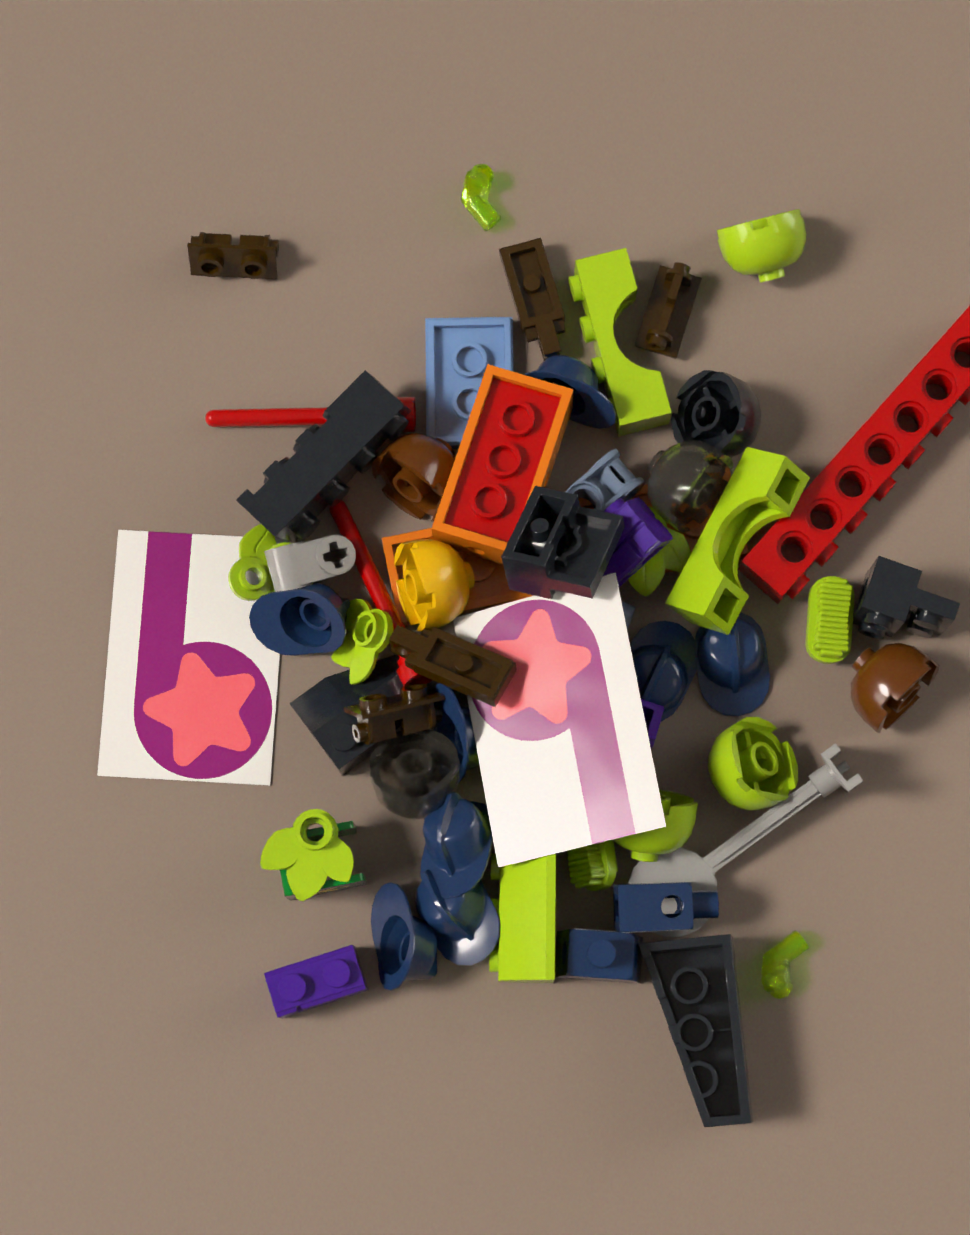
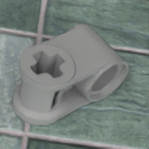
M331 535L304 543L303 541L264 551L275 592L302 588L312 585L314 582L346 573L354 565L356 559V552L352 542L340 535ZM329 551H337L339 560L325 562L323 554Z

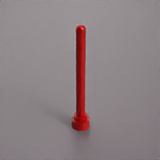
M397 397L412 410L406 417L409 423L403 432H415V397ZM328 407L210 410L205 415V421L211 427L323 425L327 421L323 414Z
M341 500L336 506H330V513L341 536L346 537L352 542L355 548L356 559L354 563L376 609L384 610L390 615L393 631L397 625L405 628L346 503ZM399 656L397 674L403 686L428 684L432 681L405 666L406 659Z

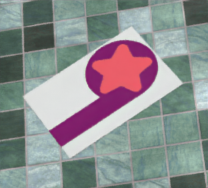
M118 530L97 776L270 786L280 654L266 648L257 640L251 629L249 614L252 605L256 601L240 599L232 592L229 586L228 574L232 565L239 560V542L243 538L242 536ZM275 538L277 544L282 542H288V540ZM246 571L245 577L248 583L257 585V575L252 571Z
M616 573L602 577L593 599L556 590L552 599L534 595L456 617L453 620L457 637L513 660L516 663L517 670L496 708L467 695L498 867L666 827Z

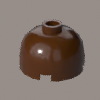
M418 433L406 434L397 437L372 462V474L375 479L381 474L382 479L386 482L382 489L383 493L399 509L420 520L426 514L433 516L431 522H433L456 457L452 447L443 439Z
M903 643L886 644L876 652L871 648L866 649L852 665V668L857 672L851 682V700L854 708L861 718L877 733L881 732L882 727L885 730L888 729L920 698L916 695L921 688L920 682L922 681L929 686L939 671V665L916 647Z

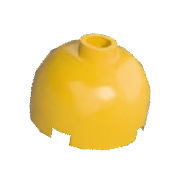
M420 539L401 543L396 549L394 567L403 565L404 579L395 581L401 607L410 625L419 624L416 630L418 632H422L423 629L432 630L433 627L439 628L449 624L464 611L469 599V589L474 587L475 580L471 565L468 562H463L459 553L444 542L433 539Z

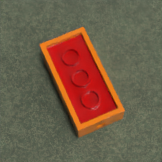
M487 364L431 528L433 540L449 544L456 551L503 565L501 556L534 487H547L573 409V389Z

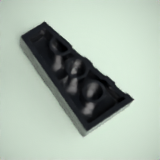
M365 370L324 411L323 417L327 421L321 427L318 424L312 425L295 440L293 450L296 453L290 459L285 457L279 462L275 460L263 472L265 476L264 485L255 494L246 489L236 501L275 537L291 542H296L298 538L305 540L320 524V520L317 517L328 504L334 507L346 496L350 489L346 484L357 472L363 474L372 467V462L379 455L376 451L388 438L393 441L404 431L409 423L406 417L412 410Z
M726 934L638 943L651 976L657 998L665 1015L672 1040L683 1065V1070L703 1126L715 1127L752 1123L753 1114L733 936Z

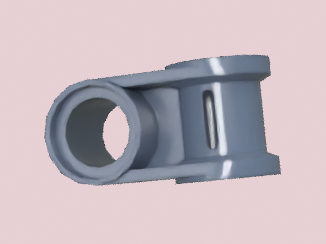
M613 449L599 459L586 474L570 485L565 492L578 495V498L587 499L592 503L594 510L604 511L619 498H622L624 502L630 500L642 489L646 482L642 477L636 478L619 459L621 453L617 449Z

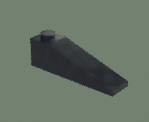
M399 655L376 661L372 673L359 684H350V670L325 677L289 703L342 776L394 739L366 745L363 741L357 743L352 733V726L358 724L357 717L345 713L344 707L359 704V698L366 695L385 694L386 697L401 694L400 689L404 686L397 674ZM432 680L426 685L428 689L434 691L438 682ZM451 688L454 694L458 692L457 690ZM395 720L396 734L398 736L401 734L400 720Z

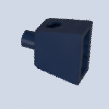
M691 882L612 884L614 930L621 933L690 930L694 927L693 919L719 917L717 890L692 891ZM664 898H675L677 910L674 914H663L661 904Z
M588 929L557 931L555 978L640 984L642 953L638 943H643V937L634 933Z

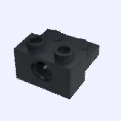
M535 486L501 556L509 589L548 599L553 598L556 590L593 599L625 528L623 516L581 507L578 495Z
M878 556L865 575L854 607L853 624L859 626L858 632L875 639H884L885 635L892 637L903 624H907L906 630L910 633L931 638L933 634L940 636L956 618L960 603L917 588L922 574L921 570Z

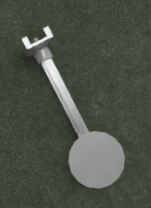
M835 743L821 753L825 764L808 776L810 781L707 856L700 857L696 852L681 847L669 854H659L657 862L639 861L633 868L628 884L691 882L692 891L717 890L718 892L717 880L715 878L716 871L822 795L826 798L841 786L849 793L863 783V779L858 773L848 781L844 779L842 774L849 770L850 767L846 761L837 767L831 761L841 754L840 748ZM675 898L663 899L661 904L663 914L675 913L677 910ZM693 919L694 927L690 930L653 931V933L664 937H683L699 930L708 919Z

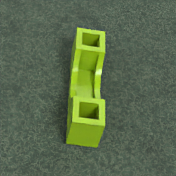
M627 248L575 260L574 275L568 277L570 290L574 302L582 301L585 316L579 318L581 331L585 343L593 342L597 357L591 358V367L599 379V384L604 383L607 399L612 403L617 416L614 424L618 437L669 424L672 411L661 372L645 369L632 363L620 351L614 337L613 327L620 314L636 301L638 289Z
M746 447L665 604L692 624L729 635L749 597L738 579V563L743 548L753 534L764 525L780 518L790 517L810 477L787 456Z

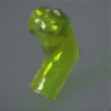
M480 163L469 170L464 178L461 202L483 230L488 231L501 220V216L488 202L494 172L488 165Z
M796 930L769 949L762 959V985L776 999L787 997L793 990V983L790 981V962L809 949L806 941Z

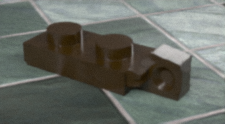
M537 238L499 249L500 259L522 333H525L527 342L538 340L544 361L548 357L560 355L561 347L557 335L566 332L564 325L565 315L542 239Z
M397 625L389 638L392 647L391 651L405 658V666L414 670L415 673L495 708L517 670L516 663L513 660L436 627H433L432 631L423 629L420 635Z

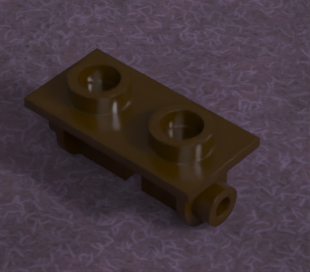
M200 232L199 236H191V242L187 244L191 275L251 279H277L278 277L276 257L279 254V240L271 239L270 235H240L239 245H231V234Z
M675 262L673 268L660 265L635 347L674 359L677 358L702 280L701 277L689 274L691 268L688 265Z
M412 684L402 687L400 689L401 694L386 697L385 694H371L360 697L359 704L344 707V712L357 717L358 724L352 726L355 741L357 743L363 741L366 745L396 738L395 720H400L401 734L404 735L435 728L436 723L442 721V711L439 705H434V702L445 700V695L428 689L426 684Z

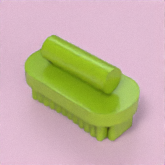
M836 576L823 577L817 580L809 590L805 647L809 656L819 663L834 664L840 662L847 657L851 650L855 595L853 586L848 583L847 579Z
M613 840L567 851L569 855V871L571 872L570 877L572 878L570 882L575 884L576 888L600 891L608 889L613 884L616 873L619 872Z

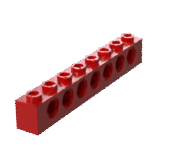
M970 306L804 490L790 517L780 518L741 561L738 570L777 604L786 595L793 600L810 581L805 573L815 562L821 567L826 564L839 548L834 543L835 539L844 529L849 534H852L868 516L863 510L867 503L873 497L880 502L897 483L891 476L901 465L908 470L926 450L920 445L930 433L937 438L954 419L948 412L958 401L965 406L970 401V368L960 366L954 358V354L958 352L970 355ZM937 384L945 390L946 398L943 400L931 398L926 391V385ZM903 415L912 417L918 425V430L915 432L902 430L897 423V417ZM873 447L884 449L889 455L890 462L883 465L873 462L869 457L868 450ZM845 479L855 481L860 486L861 495L857 497L846 496L841 491L839 482ZM817 511L828 514L832 520V527L826 530L816 528L810 520V514ZM785 544L799 546L803 551L804 559L796 563L787 561L781 553V547Z

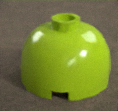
M800 209L717 230L719 248L727 264L734 271L742 275L758 274L759 282L784 277L783 268L799 259L804 251L806 242L805 223Z
M745 717L724 730L716 737L708 755V771L715 789L730 805L743 810H762L773 807L789 797V791L796 788L798 783V764L792 747L788 741L780 743L778 738L772 733L777 728L771 722L760 717Z
M659 789L666 827L613 840L621 847L632 850L631 858L645 862H657L659 854L675 852L684 846L690 838L696 820L698 805L697 802H693L694 798L677 792Z

